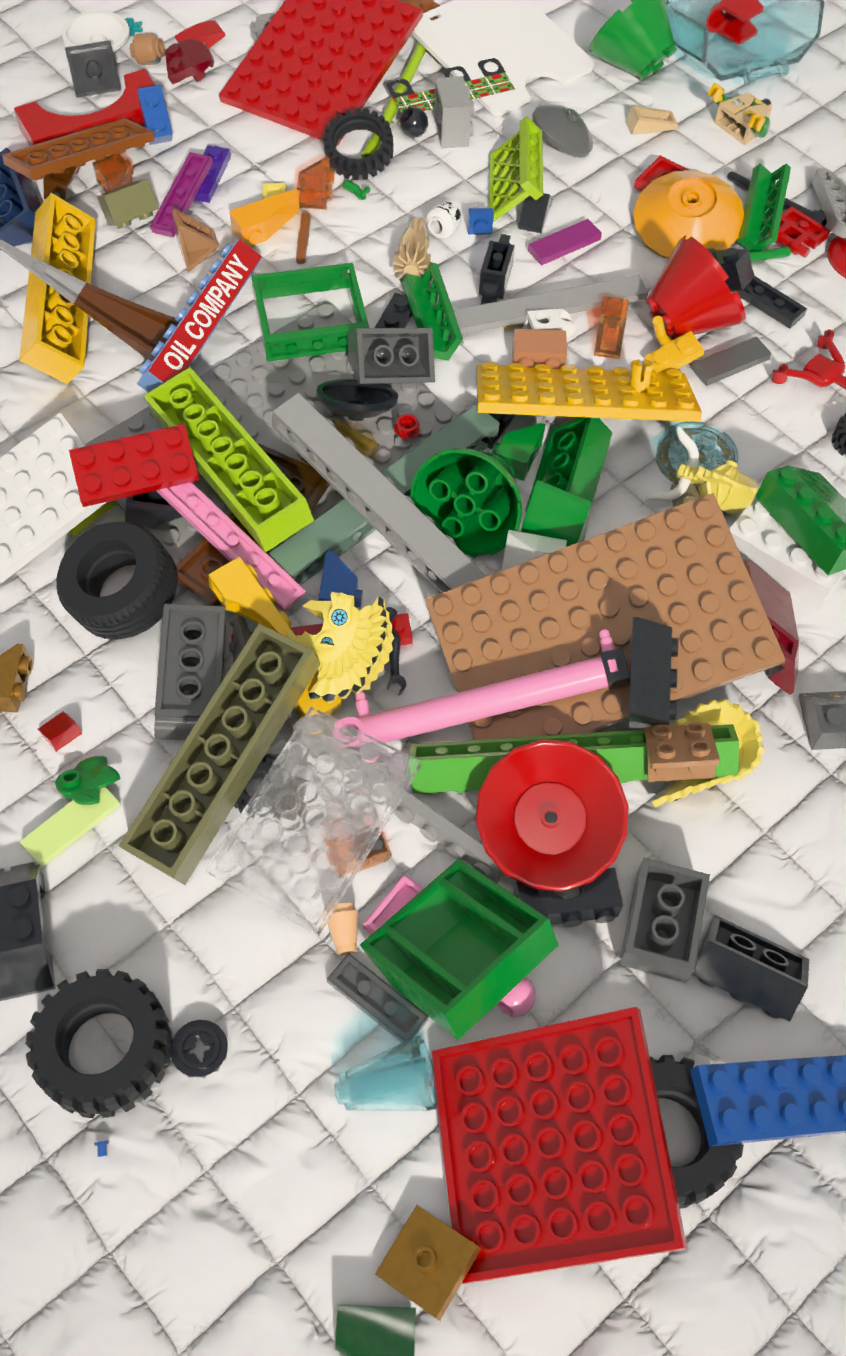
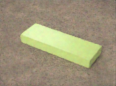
M106 787L98 790L100 794L98 804L80 805L72 800L19 841L41 868L120 806L119 801Z

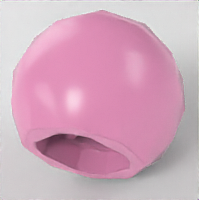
M525 977L496 1006L513 1018L527 1014L533 1008L536 999V991L532 981Z

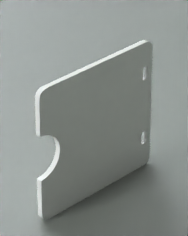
M452 0L423 13L422 19L412 33L446 69L462 66L471 80L485 77L478 66L479 61L490 58L498 59L516 89L476 98L495 116H502L531 101V96L525 87L530 79L541 76L550 77L565 85L592 72L595 64L594 60L530 0ZM437 15V16H438L437 19H435V20H433V21L430 19V18H432V17H434V16ZM493 62L484 64L485 70L489 72L498 70L497 64ZM453 70L450 72L454 77H464L461 71Z

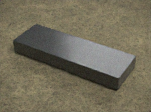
M756 336L693 362L692 370L708 386L770 360L772 353Z
M350 953L345 956L327 978L328 984L406 1047H408L429 1020L428 1015Z

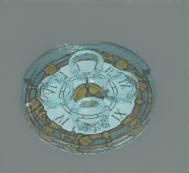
M681 422L669 427L667 432L660 438L655 452L656 463L668 480L674 484L679 483L680 478L676 477V473L680 464H687L688 452L679 441L677 427H681L696 443L699 451L698 465L709 471L726 464L727 460L738 463V450L734 441L725 432L721 433L714 428L705 426L706 423Z

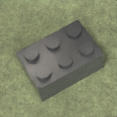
M643 858L636 874L619 965L687 982L695 970L710 874Z

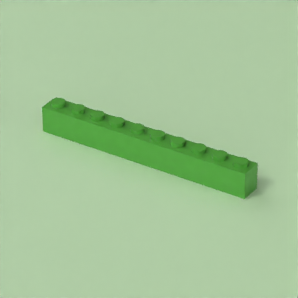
M711 725L720 758L719 765L715 766V777L738 775L739 739L734 725ZM644 730L410 744L409 766L413 794L423 793L430 795L437 792L455 791L463 793L469 790H480L491 767L513 748L541 739L570 741L598 754L618 776L620 783L648 780L647 747Z

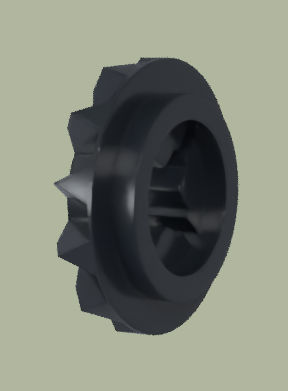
M191 1021L182 1026L173 1037L170 1049L171 1058L177 1070L189 1078H205L207 1075L218 1071L224 1060L227 1059L228 1041L226 1035L217 1024L211 1021ZM198 1035L204 1046L210 1045V1049L204 1051L203 1062H200L195 1053H189L190 1050L196 1048Z

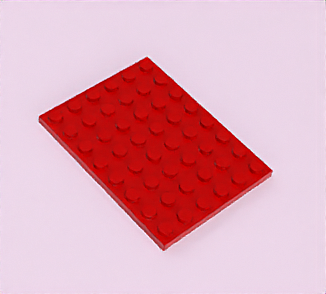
M285 0L219 93L220 102L323 140L326 126H330L332 118L337 120V114L341 113L345 116V110L350 109L351 113H354V108L362 110L422 19L423 9L398 0ZM342 137L341 139H339V141H338V143H337L336 146L339 145V143L341 142V140L343 139V137Z

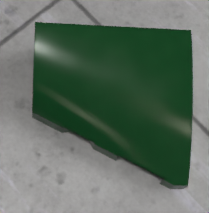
M337 1304L335 1350L344 1356H414L416 1308Z

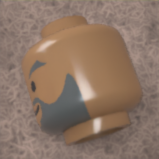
M152 32L136 34L129 46L132 58H135L137 63L142 66L159 64L165 55L162 39Z

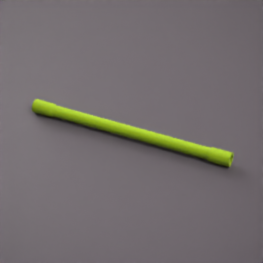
M417 41L416 47L400 78L407 80L409 84L427 51L419 41ZM398 83L394 91L396 93H405L407 87L402 83ZM392 96L382 115L390 125L398 110V106ZM373 133L361 158L370 156L379 149L381 139L377 134Z

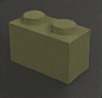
M139 179L97 196L108 226H117L118 229L131 225V220L139 217V220H144L152 217V211L159 209L148 179Z

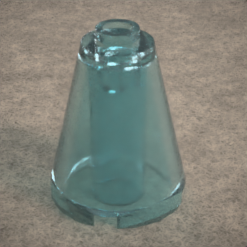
M421 1036L412 1037L341 1073L339 1082L334 1084L338 1104H344L347 1110L430 1111L437 1109L436 1086L432 1087L431 1075H434L424 1040H421Z

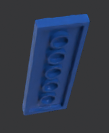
M846 1055L697 1065L690 1069L709 1147L846 1133Z

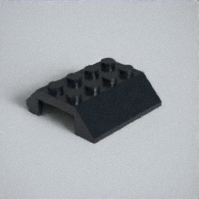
M35 862L11 866L10 871L5 872L4 868L0 869V1001L56 989L53 959L45 944L40 895L45 893L44 875L40 865L35 866Z

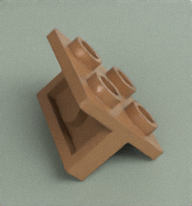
M692 722L687 725L668 726L659 724L654 727L644 728L647 747L648 782L715 778V766L719 765L720 758L710 724Z

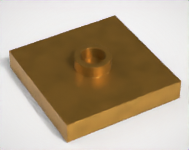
M416 1205L375 1275L440 1321L481 1248Z

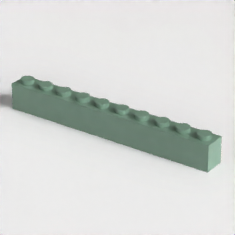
M476 404L469 410L462 411L451 423L444 424L437 433L430 438L423 439L415 449L402 454L398 461L390 467H384L380 472L384 476H388L404 496L410 497L414 476L426 460L434 454L447 449L485 450L488 444L481 440L484 437L490 439L491 437H498L500 423L489 413H478ZM343 497L333 508L327 512L320 513L312 523L293 534L284 543H280L272 548L268 555L301 586L324 568L326 550H332L340 557L376 529Z

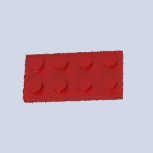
M185 424L69 450L83 507L199 481Z

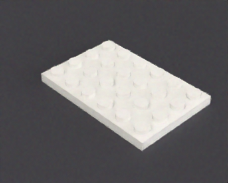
M58 413L0 457V584L106 503L87 507L82 506L69 450L86 445L61 413Z

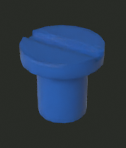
M109 1141L94 1143V1146H97L98 1157L107 1156L106 1144H109Z

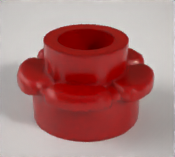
M411 414L401 415L394 425L395 434H399V437L405 440L417 437L421 431L418 419Z

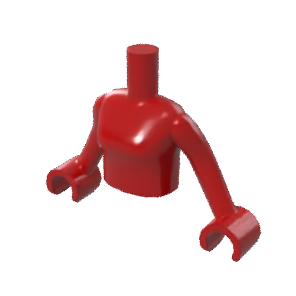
M825 330L824 336L819 335L817 338V347L823 350L828 349L833 360L818 354L805 365L803 371L789 369L787 364H781L778 371H772V382L783 384L787 381V377L791 376L805 379L820 388L835 383L846 390V377L843 376L845 362L833 342V330Z

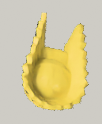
M713 699L706 704L699 703L695 711H688L684 718L677 719L672 725H669H687L692 722L708 723L710 726L733 724L739 739L738 775L680 780L667 787L666 791L651 800L655 808L666 801H677L691 793L696 794L705 788L709 789L719 783L724 784L729 783L731 780H742L744 776L754 771V768L762 762L760 756L763 755L765 748L762 745L763 737L760 734L759 723L754 718H751L749 712L743 711L740 704H731L727 699L720 701Z

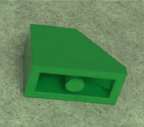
M538 423L506 433L501 443L495 444L492 453L500 456L508 465L513 467L514 478L525 481L543 443L546 424Z

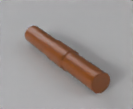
M307 212L301 215L296 262L298 264H304L306 261L311 215Z

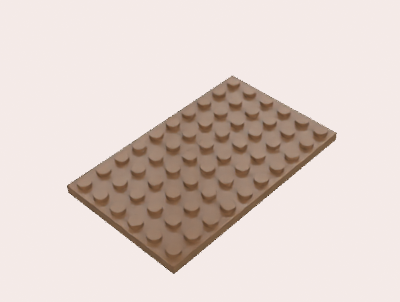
M714 493L425 599L457 693L600 657V653L603 651L599 632L604 629L609 630L615 649L623 647L631 677L633 617H641L672 627V638H678V657H671V669H677V688H670V700H676V702L778 666L786 661ZM630 685L609 690L607 687L471 721L468 724L474 740L591 733L629 719Z

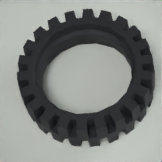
M354 108V113H351L350 109L345 110V116L339 113L336 115L337 120L332 118L330 126H326L323 135L325 155L332 170H336V173L340 176L343 173L344 178L347 179L352 175L353 180H359L361 175L363 180L368 179V174L375 177L377 176V170L383 172L385 166L390 164L394 151L392 130L388 121H385V117L382 115L378 117V112L374 110L370 114L367 108H364L363 112H360L359 108ZM354 130H368L377 134L381 139V145L377 151L370 156L357 159L341 155L337 151L336 145L339 139Z

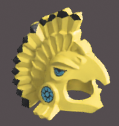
M331 592L332 601L310 600L302 605L316 617L324 620L321 631L316 635H311L305 631L302 635L295 636L291 630L288 631L289 639L312 649L320 662V666L316 673L319 671L318 681L309 692L311 700L323 698L329 704L335 702L338 696L341 699H346L351 691L359 695L363 690H370V683L377 680L378 674L383 671L384 665L389 661V653L393 650L392 641L394 637L392 634V624L389 620V612L385 609V600L379 596L372 606H365L360 611L354 607V596L346 595L342 592Z

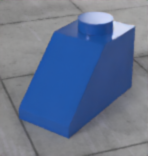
M326 550L318 601H332L331 592H342L346 595L354 596V607H361L363 590L358 589L357 576L332 550Z

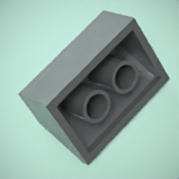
M356 328L347 333L348 359L358 384L435 382L432 328Z

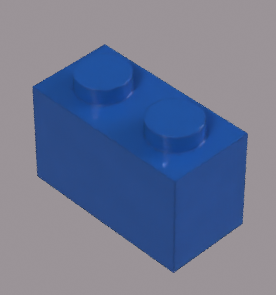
M161 85L137 89L144 126L152 130L154 134V141L149 142V145L172 141L173 133Z

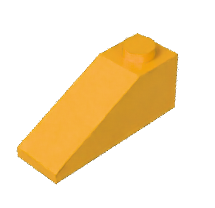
M293 189L229 210L231 228L237 239L239 237L249 246L268 240L300 211L298 190Z

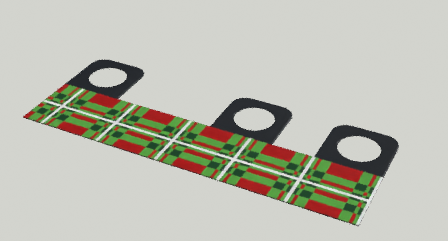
M496 58L478 62V66L485 76L483 78L471 80L462 66L447 68L443 71L445 77H450L449 73L453 70L463 73L465 85L470 87V100L516 89L500 61ZM493 62L497 64L498 70L489 72L485 70L484 64ZM405 79L391 81L386 85L401 113L409 107H418L424 111L435 108V89L415 93L409 82ZM402 83L407 87V91L405 93H396L393 90V85Z

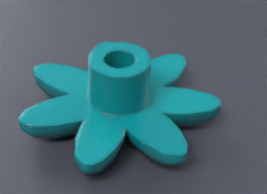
M125 18L129 26L130 36L133 37L135 32L143 31V28L140 27L143 24L142 21L134 22V18Z

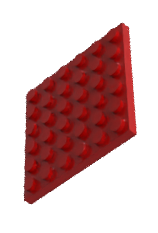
M638 1007L432 1051L452 1229L481 1248L461 1284L687 1249L641 1010Z

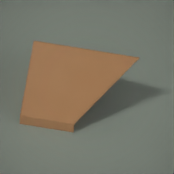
M174 209L172 215L177 242L187 272L189 273L219 247V243L214 229Z

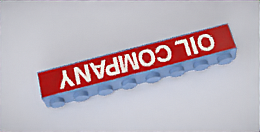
M239 237L233 246L228 243L220 253L223 260L220 261L217 258L211 266L209 272L212 273V276L210 277L206 274L198 285V288L201 289L200 293L195 290L186 303L190 306L187 310L183 307L175 318L178 325L171 324L163 335L167 341L165 344L159 341L151 353L155 357L153 361L147 359L138 371L142 374V377L137 385L148 393L192 365L263 257Z

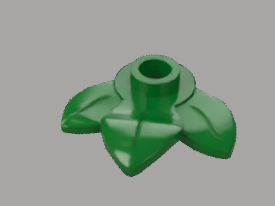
M93 756L79 762L74 769L60 774L55 781L57 791L65 798L73 799L75 803L80 805L98 804L100 801L98 790L120 780L121 777L113 767L106 765L107 757Z

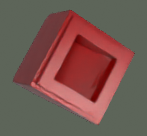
M64 711L37 729L56 752L82 734L75 720Z

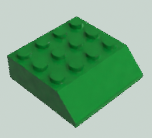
M458 858L364 940L360 946L395 989L458 1041L556 949L559 944L550 921L546 916Z

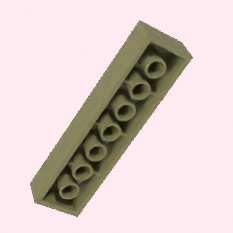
M261 624L257 625L119 844V847L186 885L320 666V662L312 649Z

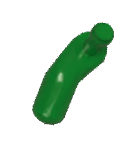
M349 180L343 182V188L353 193L359 200L366 199V194L370 192V187L368 186L362 190L359 185Z

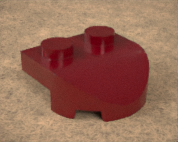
M194 39L172 44L165 50L167 74L172 85L190 76H193L197 83L206 77L205 70L209 66H214V57L210 50L203 43Z

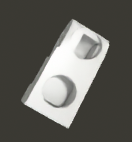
M545 309L527 311L522 329L566 331L568 339L574 334L576 327L566 309Z

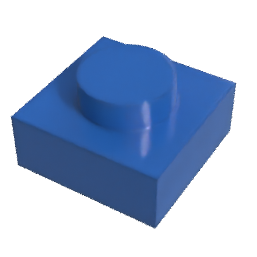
M469 208L468 235L492 234L493 208Z

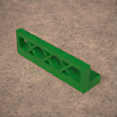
M761 163L753 168L744 208V219L738 236V242L750 252L761 251L777 241L791 167L787 163L772 173Z
M431 262L422 277L406 274L402 283L417 328H432L434 358L449 361L462 342L463 337L438 264Z

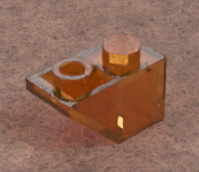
M325 157L299 172L297 182L299 208L327 210L328 199L332 200L333 185L330 183L335 181V168H330L329 157Z

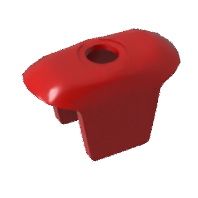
M721 0L709 11L706 18V30L710 33H719L740 45L757 35L758 30L751 23L750 19L762 13L764 7L758 0Z

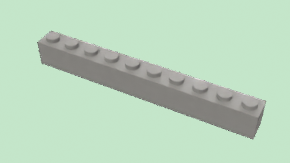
M298 392L273 410L272 427L440 593L489 576L485 575L477 567L472 557L465 555L456 546V543L450 536L444 535L436 527L432 518L424 515L409 496H404L396 488L394 482L376 468L370 458L364 457L349 438L344 437L336 430L334 423L328 418L325 419L310 400L305 399Z

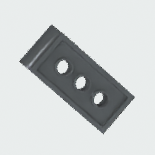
M164 604L154 713L155 739L186 740L222 683L226 636L225 606Z

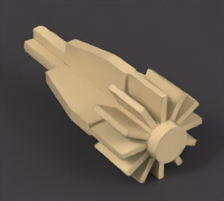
M414 217L411 227L406 228L399 239V249L395 251L393 260V273L398 272V280L406 274L422 277L431 263V253L427 254L429 238L427 230L424 228L425 220L422 217L419 220Z

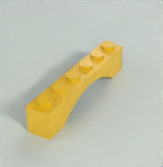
M238 557L208 574L209 587L220 603L226 607L227 611L240 614L288 638V631L291 630L289 618L283 611L278 612L273 604L275 601L271 592L266 587L262 589L257 582L258 576L250 564L245 565L242 559ZM319 671L315 672L294 707L300 718L302 717L315 727L340 712L342 704L339 696L335 702L329 704L323 698L319 700L310 699L309 692L318 681Z

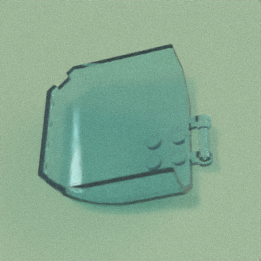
M666 0L675 46L695 66L719 81L740 77L743 78L745 85L753 84L755 80L776 75L779 77L786 76L789 73V65L798 63L821 35L824 11L823 0H758L764 7L763 12L750 19L751 23L758 30L757 35L740 45L719 33L708 32V27H706L707 15L711 8L721 0Z

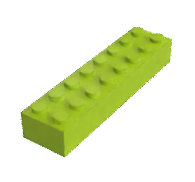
M191 367L144 395L154 418L163 429L185 424L196 469L265 553L314 521L304 496Z

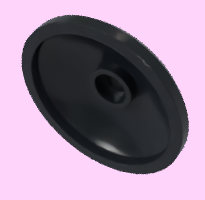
M356 379L327 381L320 384L316 389V396L324 406L339 415L348 417L351 421H363L364 418L376 417L391 410L398 403V393L391 387L383 384H358Z

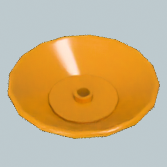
M696 170L674 171L654 179L639 194L633 210L635 229L645 245L666 258L671 256L678 241L685 235L686 239L689 237L695 238L706 249L726 250L738 239L744 219L743 203L732 186L713 174Z

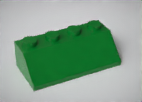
M578 417L551 428L525 509L526 512L537 480L593 503L613 433L600 418Z

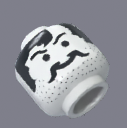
M447 201L438 203L426 217V225L429 232L439 239L449 238L460 227L462 222L460 210L456 205Z

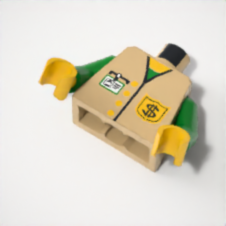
M714 83L707 93L718 105L714 123L744 146L757 136L760 138L765 137L771 123L769 119L772 109L771 101L767 98L760 101L751 93H745L737 97H727L724 94L725 89L719 84Z

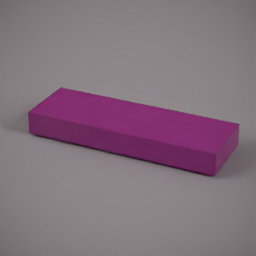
M586 219L528 244V252L542 266L601 240L602 232L589 219Z

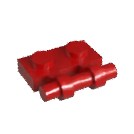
M791 206L781 216L777 241L775 243H781L789 247L792 254H799L806 258L810 253V249L805 245L815 249L828 238L831 230Z

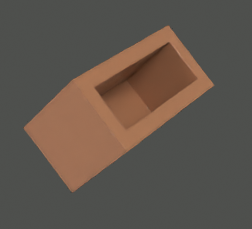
M514 329L512 363H521L524 367L534 368L537 364H547L552 369H560L561 366L565 365L567 357L566 331Z

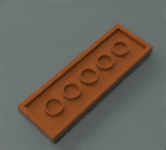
M123 118L2 154L4 165L23 174L30 180H40L44 178V175L50 173H62L69 167H81L88 161L104 160L106 156L111 154H123L127 149L144 147L146 143L154 141V134L152 130Z

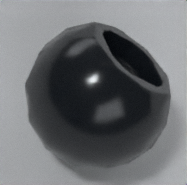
M418 107L407 108L399 119L400 129L404 135L410 138L420 137L427 130L428 117L424 110Z

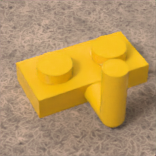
M661 316L653 318L655 335L662 347L644 357L645 360L653 362V369L656 373H663L669 369L677 370L704 355L703 347L692 331L671 341L666 334L663 318Z

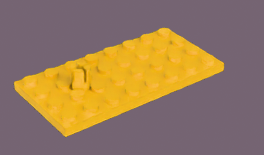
M640 359L633 360L631 371L624 367H616L614 370H603L599 366L577 369L573 365H563L560 369H552L547 364H537L534 368L524 367L521 363H510L509 366H501L495 362H484L482 365H476L478 413L700 422L702 410L685 373L676 369L656 373L653 369V362L649 360H643L642 365L640 364Z

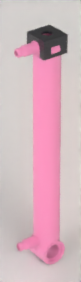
M604 629L599 632L603 651L600 653V657L371 715L365 693L355 694L358 718L345 717L341 719L335 726L334 737L340 745L350 752L360 753L367 747L607 687L609 690L629 686L631 677L623 647L615 649L609 630ZM352 729H359L358 738L352 742H347V733Z

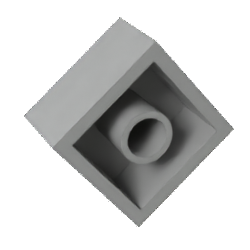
M463 76L436 78L434 120L441 148L469 146V136H473V124L470 118L474 116V102L470 101V87L465 85Z

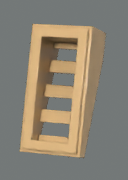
M632 106L626 119V124L631 134L676 130L679 126L672 111Z

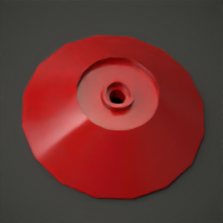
M541 739L513 748L491 767L478 792L476 826L485 852L506 876L532 889L564 892L593 882L615 862L628 835L629 805L618 776L598 754L570 741ZM549 812L553 813L556 816V822H546L544 815Z

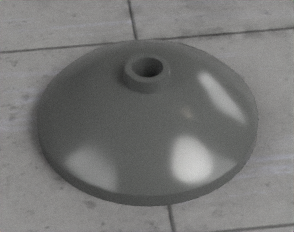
M550 103L541 104L535 108L532 120L542 130V136L551 145L574 157L582 158L590 154L593 149L592 136L577 111Z

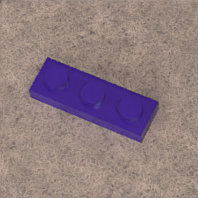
M207 145L203 155L211 156L213 164L194 200L210 203L231 158V152L227 148Z

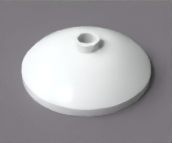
M89 11L78 14L69 19L62 28L63 42L67 47L110 40L113 53L120 50L130 36L126 20L115 13L107 11Z

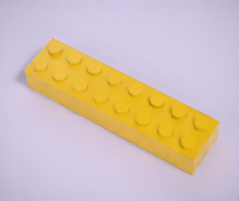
M50 193L35 213L31 256L91 284L96 219ZM29 271L19 361L68 384L85 365L88 314Z

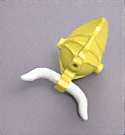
M677 427L679 441L688 452V462L686 465L680 464L676 473V477L680 478L674 489L670 491H655L650 493L647 499L672 501L682 496L690 484H697L701 497L714 493L721 511L729 515H735L747 508L757 494L758 483L753 478L739 472L737 469L738 464L727 460L726 464L718 466L711 471L699 466V451L696 443L681 427Z

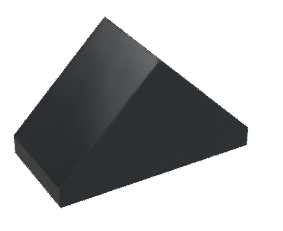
M543 193V196L537 200L531 196L524 200L518 229L542 234L552 204L550 194Z

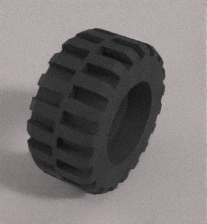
M97 969L96 976L90 977L87 971L76 974L77 981L69 984L65 979L57 985L60 991L53 997L47 994L41 1001L44 1006L42 1012L35 1011L33 1013L30 1023L35 1029L26 1033L25 1044L31 1050L26 1054L27 1065L33 1070L32 1077L36 1084L64 1110L70 1113L77 1112L86 1118H93L95 1114H100L103 1118L113 1117L117 1109L122 1108L124 1112L135 1108L133 1101L140 1096L146 1100L153 1093L150 1087L154 1081L161 1083L166 1074L162 1068L164 1064L170 1063L171 1050L169 1044L173 1040L172 1031L168 1025V1017L153 991L150 992L144 982L138 978L132 980L128 973L119 970L114 976L108 969ZM112 1013L126 1017L133 1028V1039L124 1058L113 1068L102 1073L89 1075L76 1071L69 1061V1048L77 1030L85 1022L101 1014Z
M662 1055L658 1060H654L651 1056L650 1061L658 1098L675 1101L686 1108L695 1119L700 1132L701 1145L696 1158L681 1167L671 1166L679 1208L683 1209L704 1201L725 1185L724 1183L733 1176L738 1168L735 1163L736 1160L742 1157L744 1145L732 1144L709 1147L690 1069L694 1067V1060L683 1057L680 1062L674 1061L673 1055Z

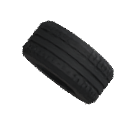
M110 522L86 531L67 549L59 565L56 589L59 601L64 609L87 631L104 639L119 640L143 633L161 620L164 604H172L176 595L178 572L171 555L148 529L132 522ZM127 565H136L134 574L125 587L112 595L100 597V591L104 582L113 572Z

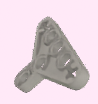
M819 168L812 179V184L831 231L839 237L846 238V184L830 170Z

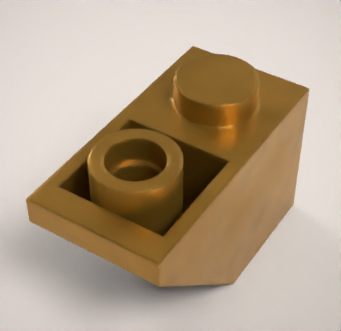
M16 644L0 655L1 712L18 713L20 702L26 698L27 689L25 681L27 674L30 675L32 672L33 659L28 655L24 644Z

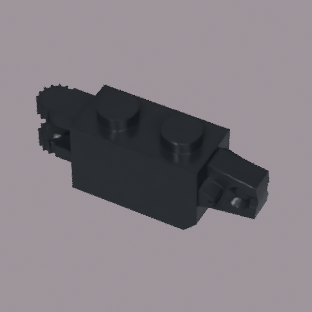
M501 234L499 242L491 240L489 242L480 271L479 295H482L481 305L497 302L498 298H504L514 259L515 245L510 244L511 235Z

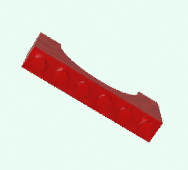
M142 69L123 75L125 82L123 94L112 105L100 111L75 116L59 115L43 109L34 101L14 107V112L19 129L29 146L123 118L145 127L137 97V89L156 85L146 70Z

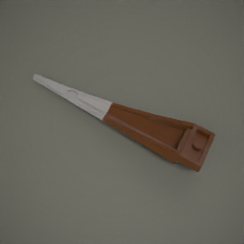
M0 239V249L146 359L153 361L155 357L151 353L159 341L164 344L167 341L163 335L171 324L178 325L175 317L144 307L84 282Z

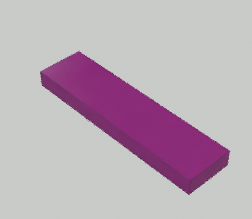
M189 153L150 225L152 233L174 238L176 232L172 211L177 209L184 214L188 212L213 164L211 156Z

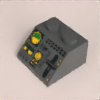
M846 691L800 693L798 697L811 750L846 748Z

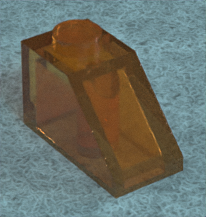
M111 154L106 156L104 160L92 162L97 183L105 193L133 182L132 174H134L132 165L129 160H125L120 154Z
M603 296L594 356L613 359L620 358L629 300Z

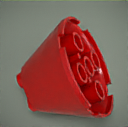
M686 235L678 241L648 298L645 299L647 306L651 310L649 312L651 319L653 320L656 316L663 318L666 334L671 341L689 331L697 335L736 326L746 319L745 309L738 292L731 293L725 282L729 277L724 269L698 240L693 237L686 239Z

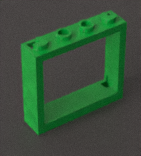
M353 263L251 275L267 362L348 351L347 333L356 328H369ZM348 289L356 323L270 334L263 299Z

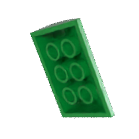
M790 465L767 472L755 498L827 575L845 570L846 499L821 473Z

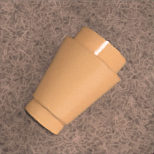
M339 903L328 906V915L325 916L337 955L357 952L358 911L354 910V903Z

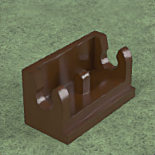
M73 166L66 168L62 173L45 175L43 178L44 199L50 193H53L52 191H55L60 195L61 199L65 200L66 190H68L74 175L78 174L80 167Z

